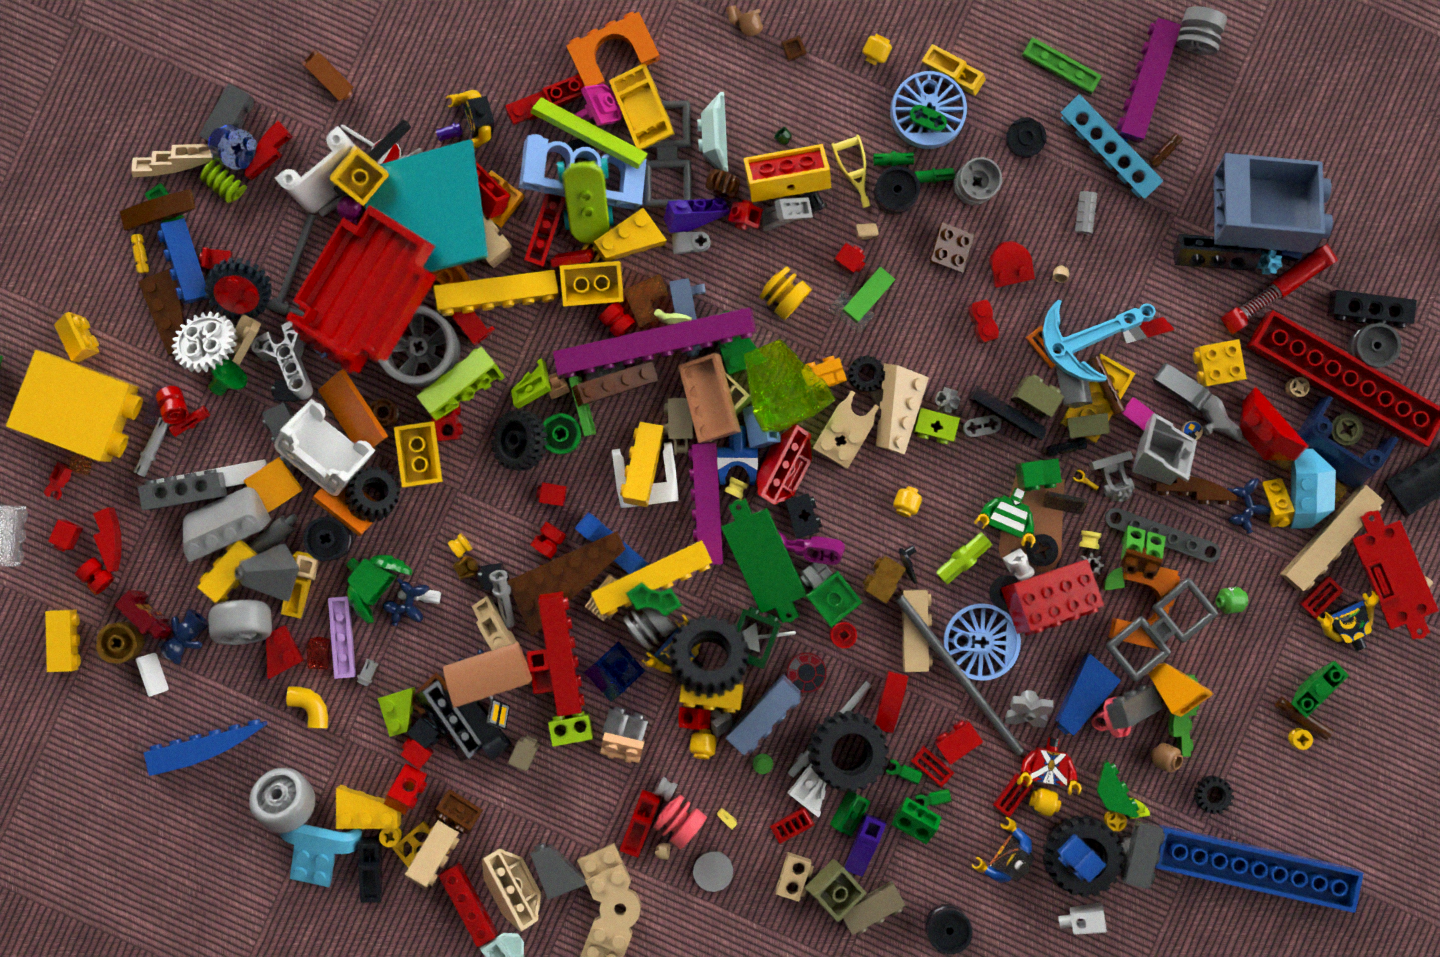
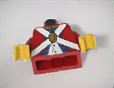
M1048 737L1046 748L1036 747L1035 750H1032L1023 759L1021 776L1017 780L1018 785L1022 783V780L1027 782L1026 788L1032 781L1066 787L1069 784L1070 786L1067 791L1069 795L1072 794V788L1077 790L1078 795L1081 792V785L1078 783L1077 772L1071 757L1065 751L1058 750L1060 739Z

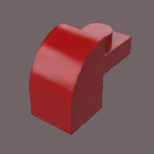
M547 650L527 652L528 668L533 679V694L553 692Z

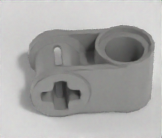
M705 232L672 233L673 254L704 252L711 245L710 238ZM699 237H703L707 241L703 243V246L696 243V241H699Z

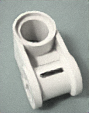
M1021 548L1002 558L1009 572L1020 581L1029 579L1035 573Z

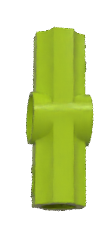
M982 532L978 533L971 541L961 546L951 555V558L936 571L937 575L948 585L960 573L967 571L977 562V558L985 553L992 546V543Z

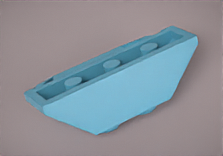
M1306 449L1297 460L1291 461V502L1295 510L1290 524L1291 529L1312 528L1335 510L1336 470L1314 449Z

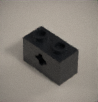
M808 493L785 500L796 539L820 532L819 528L822 527L820 517L815 516L813 510L817 508L813 496L810 497ZM801 510L809 512L810 516L807 517L805 522L803 519H799V515L802 514Z

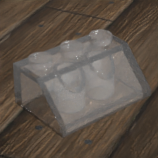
M0 504V566H21V562L24 559L22 545L26 538L24 523L28 518L26 506Z

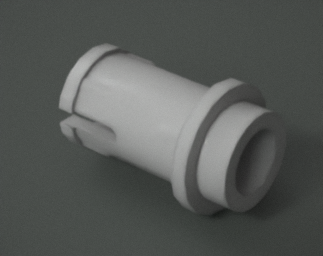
M366 659L360 675H357V682L365 686L372 683L371 678L378 663H374L371 659Z

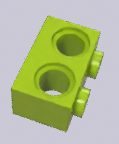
M582 711V713L572 714L573 716L566 718L565 716H553V720L548 722L552 746L593 739L590 713L585 714ZM577 721H583L586 724L584 731L576 729L575 723ZM557 725L565 726L566 733L564 735L556 732Z

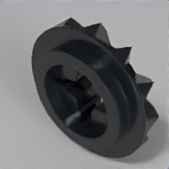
M1035 535L1033 547L1030 548V542L1026 546L1027 557L1037 566L1050 565L1058 556V545L1049 535ZM1038 542L1042 547H1050L1045 551V558L1041 553L1034 554L1039 549Z

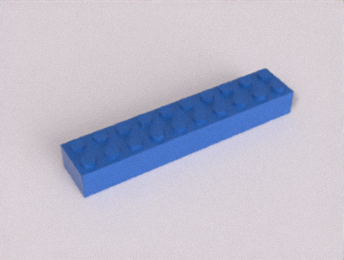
M1161 824L1158 825L1164 829L1165 839L1164 843L1160 844V860L1158 864H1155V868L1353 913L1356 912L1364 875L1363 872L1356 868Z

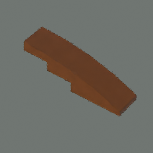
M192 189L161 196L121 210L120 215L124 231H131L143 225H152L162 220H171L196 209Z

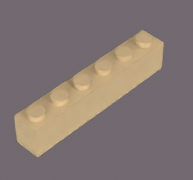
M1367 485L1357 487L1280 575L1297 591L1309 590L1314 585L1315 578L1318 575L1324 574L1328 569L1327 565L1341 555L1342 552L1340 550L1345 545L1347 546L1352 543L1351 539L1355 538L1354 535L1357 531L1364 529L1360 517L1368 511H1380L1384 500Z

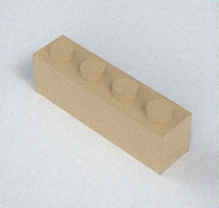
M901 590V594L906 597L927 626H932V616L928 614V606H931V594H928V590ZM902 610L903 671L929 672V667H932L933 663L932 654L929 655L930 645Z

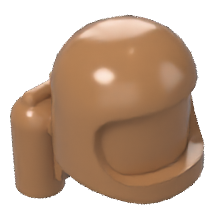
M736 5L726 7L729 22L735 26L739 23L744 35L751 37L758 35L762 31L763 24L759 17L760 9L742 14L736 8Z

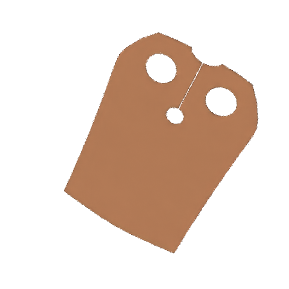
M1017 474L1009 498H1011L1014 488H1018ZM1061 479L1062 482L1056 483L1057 487L1044 489V485H1040V490L1025 491L1026 493L1022 500L1023 504L1030 506L1029 510L1033 514L1034 536L1039 534L1051 536L1056 541L1059 550L1056 560L1047 566H1037L1027 557L1029 565L1035 572L1051 571L1061 558L1065 479ZM1001 531L999 543L1001 558L1010 554V551L1015 548H1021L1027 556L1026 546L1028 541L1022 546L1021 541L1023 537L1018 538ZM1038 542L1039 549L1036 550L1037 552H1034V554H1038L1041 551H1046L1050 547H1042L1041 544Z

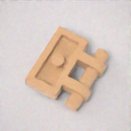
M604 733L600 754L607 755V758L611 759L614 757L623 759L627 763H631V761L639 763L644 742Z

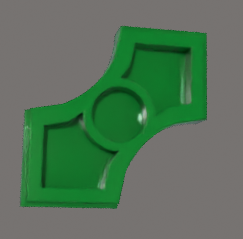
M642 582L626 592L636 610L651 607L667 616L682 606L671 588L665 591H654Z

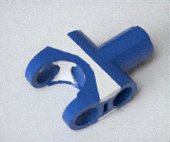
M740 426L741 432L729 436V447H717L720 485H725V476H727L729 469L734 466L743 467L747 471L749 485H755L758 468V448L747 447L746 426Z

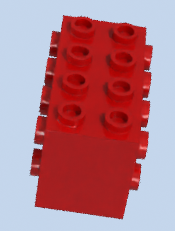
M1088 559L1001 588L1016 633H1024L1025 636L1099 612L1098 607L1104 606Z

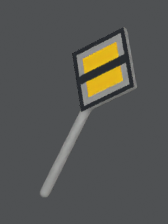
M489 696L490 707L487 724L506 730L511 705L498 701L493 696Z

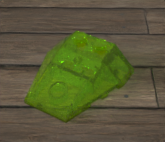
M781 339L744 354L753 415L762 432H779L815 416L835 401L827 383L812 372V368L808 365L806 366L798 358V355Z

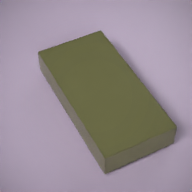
M1108 413L1066 418L1069 438L1110 433Z

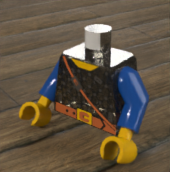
M1008 817L1006 819L1009 821V825L1006 826L1002 823L1000 825L1003 829L1013 833L1009 835L989 863L990 866L987 867V864L979 857H976V859L980 861V865L978 867L972 865L976 871L980 873L985 872V875L999 883L1009 882L1011 879L1019 881L1023 875L1029 872V866L1034 861V856L1031 853V839L1020 828H1016V822Z

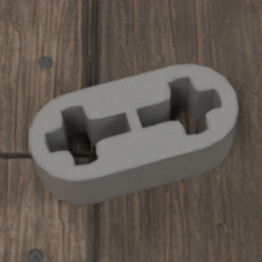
M995 415L970 419L964 423L963 432L968 437L992 434L1000 430L1001 420ZM989 419L997 423L994 426V430L991 427L984 428L983 424L989 423ZM970 423L973 426L980 425L981 429L974 430V434L971 431H967Z

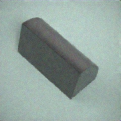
M1056 367L1065 406L1076 409L1093 403L1088 381L1070 376L1059 367Z

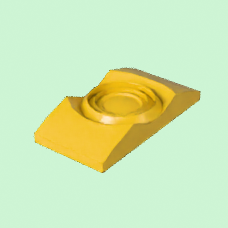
M645 63L609 80L637 148L643 150L674 135L669 116Z

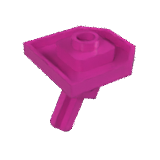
M599 84L585 86L581 89L587 104L584 105L585 108L574 115L585 121L593 119L596 121L597 126L613 124L621 120V109L613 90L608 86Z

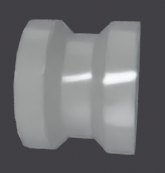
M663 777L654 795L662 796L665 801L669 802L678 784L670 783L667 778Z

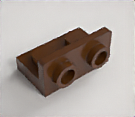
M449 789L437 806L434 814L437 815L436 818L443 823L448 822L453 825V829L458 833L468 835L483 810Z

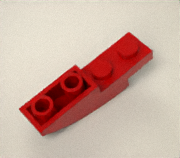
M577 74L542 88V91L507 104L505 105V110L513 126L527 120L532 121L539 118L531 114V110L541 97L559 107H563L583 96L581 89L585 86L580 75Z

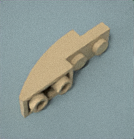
M486 596L472 606L478 619L476 624L491 650L517 642L512 631L507 630L492 597Z

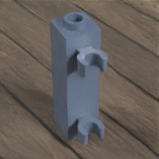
M689 278L670 281L675 313L687 315L692 320L697 319L692 295L705 294V284L690 286ZM700 345L695 346L693 351L684 352L683 355L687 354V357L698 356L702 348Z

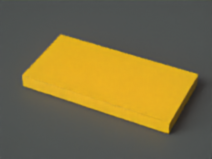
M1099 354L1115 390L1118 389L1119 391L1118 396L1121 400L1136 373L1105 355ZM1089 382L1093 403L1076 409L1069 407L1060 424L1067 427L1066 418L1108 413L1109 421L1113 411L1107 399L1104 400V393L1098 382ZM1100 435L1084 437L1096 443Z

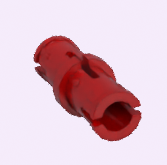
M203 405L189 414L183 422L170 425L169 430L173 436L177 437L189 428H195L197 423L210 417V413Z

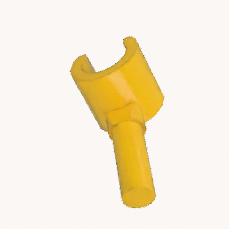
M1077 470L1082 475V479L1078 480L1073 477L1076 483L1082 482L1094 490L1099 488V486L1085 477V473L1082 470Z

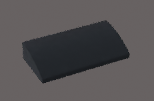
M976 385L968 398L969 400L1033 439H1044L1047 430L1044 425Z
M1440 448L1384 482L1391 497L1405 518L1440 497Z

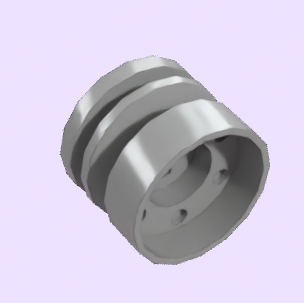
M1188 7L1182 20L1184 27L1180 29V36L1177 37V46L1185 51L1200 55H1214L1218 53L1219 44L1221 43L1219 34L1224 32L1227 16L1207 7Z
M985 157L974 158L968 161L956 173L953 181L954 192L963 203L980 205L998 192L1002 184V172L991 159ZM977 180L978 184L974 187L972 183Z
M641 608L643 611L641 615L633 609L631 613L635 620H632L627 614L623 617V620L634 639L648 651L653 648L648 639L651 638L654 643L658 644L657 632L667 637L676 629L670 619L655 608Z

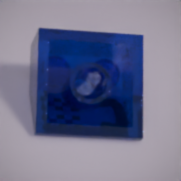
M618 641L584 673L606 698L612 702L634 683L645 670Z

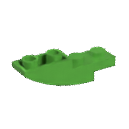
M1185 673L1187 676L1198 682L1194 674ZM1199 705L1182 717L1172 714L1171 711L1169 714V735L1177 737V748L1180 749L1183 757H1190L1191 751H1193V741L1190 739L1192 721L1189 719V716L1197 715Z

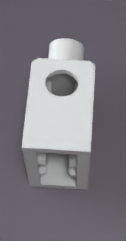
M1102 902L1071 907L1070 915L1058 916L1060 928L1072 927L1073 934L1107 932Z

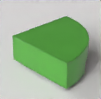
M1121 567L1109 573L1103 585L1105 591L1125 588Z

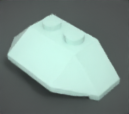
M720 92L701 112V119H697L698 132L702 131V139H698L699 151H703V157L712 166L728 172L724 92Z

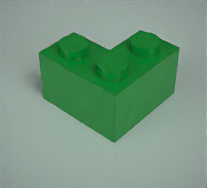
M1058 458L1015 464L1018 488H1024V491L1040 490V485H1044V489L1057 487L1056 483L1062 482Z

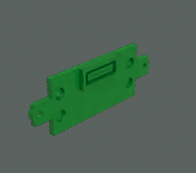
M746 498L742 500L737 499L728 506L735 521L721 527L760 612L764 613L776 608L782 623L792 622L800 616L793 601L807 595L768 509L752 513Z

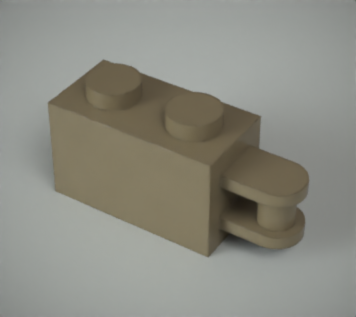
M668 398V403H664V415H668V423H664V434L668 435L669 440H674V455H677V453L688 455V439H693V420L687 398ZM685 439V445H677V440Z

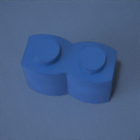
M1075 834L1057 850L1060 854L1058 858L1067 867L1071 864L1076 869L1073 873L1081 881L1086 879L1090 882L1106 866Z

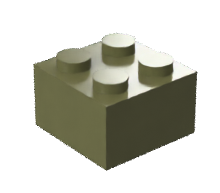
M1036 375L1022 378L1010 399L1043 419L1051 418L1064 398L1060 394L1061 390L1053 385L1048 387L1043 384L1044 380Z
M834 859L804 887L837 922L866 894L847 870Z

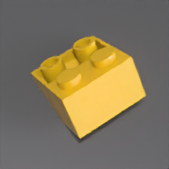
M67 312L54 324L71 361L79 363L99 353V343L96 337L91 335L89 331L90 324L85 317Z

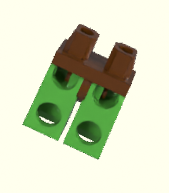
M1128 525L1121 541L1123 548L1120 566L1124 567L1125 573L1135 574L1138 571L1143 573L1145 579L1153 580L1162 565L1166 536L1148 531L1145 537L1146 530ZM1131 533L1138 534L1140 536L1139 539L1133 538ZM1150 539L1158 540L1159 544H1153Z

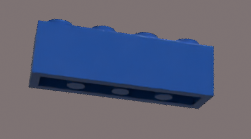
M185 218L161 223L157 236L159 242H163L166 249L163 250L166 262L169 261L172 268L169 269L172 281L176 280L178 288H175L178 300L182 299L183 305L206 300V283Z

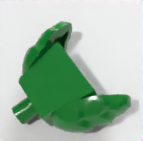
M376 555L371 559H363L361 563L355 558L350 559L346 564V567L353 572L347 579L350 584L347 589L348 602L354 608L358 617L362 618L367 624L373 623L374 618L370 605L374 606L396 579L397 575L391 571L412 575V569L405 565L403 560L396 559L392 555Z

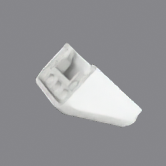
M339 126L332 130L326 139L328 147L333 152L305 175L300 177L294 170L287 169L275 177L278 183L309 213H317L319 209L339 196L333 189L336 184L330 180L329 175L355 145Z
M311 399L280 430L274 446L280 455L333 496H338L349 484L355 473H358L374 454L375 449L366 441H357L355 444L324 420V407Z

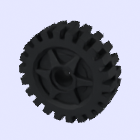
M514 410L504 413L502 415L503 418L500 417L497 420L499 424L494 426L496 432L492 431V436L495 437L494 440H491V444L495 445L492 448V452L496 453L494 457L506 469L517 471L530 470L533 466L539 464L538 461H541L543 458L541 454L546 452V449L543 448V445L547 446V441H544L547 433L543 432L546 429L545 425H542L543 421L532 412Z

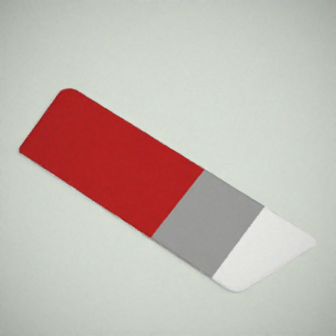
M1160 317L1148 322H1142L1141 325L1127 330L1123 334L1126 343L1173 331L1174 328L1164 317Z

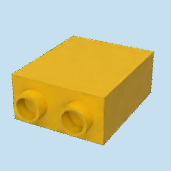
M35 350L6 427L97 461L111 462L113 456L120 458L124 453L129 437L123 434L122 431L127 418L132 420L137 418L143 404V398L137 396L139 386L51 353Z

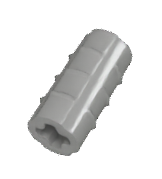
M1081 191L1079 193L1075 233L1093 234L1097 193Z

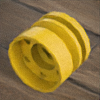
M788 266L777 272L766 283L759 296V299L762 301L769 295L771 296L766 303L767 306L772 305L775 301L778 303L774 312L783 321L794 312L812 291V288L804 281L799 282L797 285L793 284L797 276L795 273L788 279L786 278L791 270Z

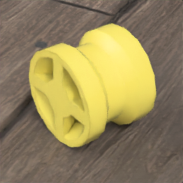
M730 477V484L724 491L742 499L743 491L747 489L748 484Z
M1081 530L1082 541L1079 542V546L1099 549L1098 540L1101 538V533Z

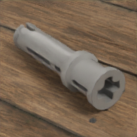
M496 570L489 575V579L494 587L492 592L497 597L501 617L506 628H511L515 626L516 621L509 597L511 588L507 584L508 574L504 570Z

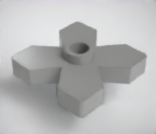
M1031 690L1023 691L1021 696L1012 697L1011 710H1007L1005 723L1018 725L1026 721L1033 727L1044 728L1048 722L1047 714H1051L1053 710V700H1039L1036 692Z

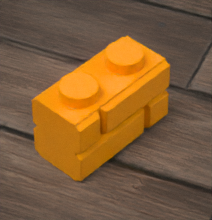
M833 355L822 359L823 363L816 365L815 362L803 365L804 369L800 372L808 394L847 381L840 358L835 359Z

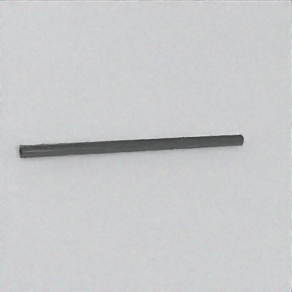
M903 594L898 596L895 601L1014 754L1016 756L1021 755L1024 752L1023 747Z

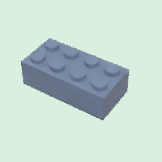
M782 674L728 731L726 739L743 755L747 752L752 753L758 746V740L761 737L765 739L772 732L774 723L779 724L787 716L786 711L789 708L794 709L801 701V691Z

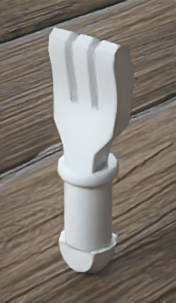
M401 590L397 595L398 598L404 600L407 594ZM429 590L422 596L414 597V600L439 604L441 592Z

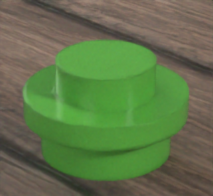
M764 753L758 754L753 760L755 771L760 774L770 772L773 767L772 758Z

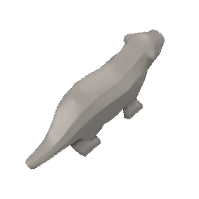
M1212 394L1200 409L1203 417L1208 422L1207 425L1202 426L1203 433L1206 436L1214 430L1225 433L1237 442H1240L1242 440L1241 428L1230 420L1222 401ZM1188 406L1192 413L1197 412L1195 409Z

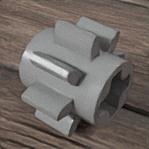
M944 387L943 391L938 392L935 398L936 404L939 405L937 409L947 413L958 409L961 400L957 396L958 391Z
M1089 552L1087 558L1081 555L1082 560L1088 559L1089 563H1094V567H1091L1092 573L1100 575L1099 569L1104 566L1099 562L1101 556L1093 558V553Z

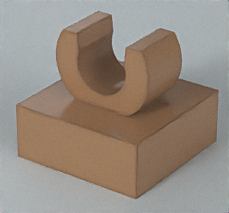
M556 373L549 375L551 382L549 395L551 399L570 392L565 378L559 379Z

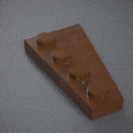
M169 269L142 279L138 283L167 354L172 356V352L175 350L171 346L176 344L172 339L178 337L176 331L183 330L180 325L186 326L183 318V304H181V300H178L175 288H178L176 280L172 281Z

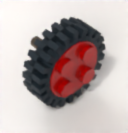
M229 258L227 262L224 259L220 264H215L214 268L210 271L205 284L207 300L210 299L209 304L211 307L216 305L215 311L219 312L222 309L224 310L222 315L232 314L231 319L235 320L236 315H239L240 320L243 314L250 318H253V315L258 317L260 312L263 313L272 293V284L269 283V276H264L265 271L263 269L258 272L259 265L256 263L253 267L249 266L251 263L249 260L242 264V258H237L236 263H234L233 258Z

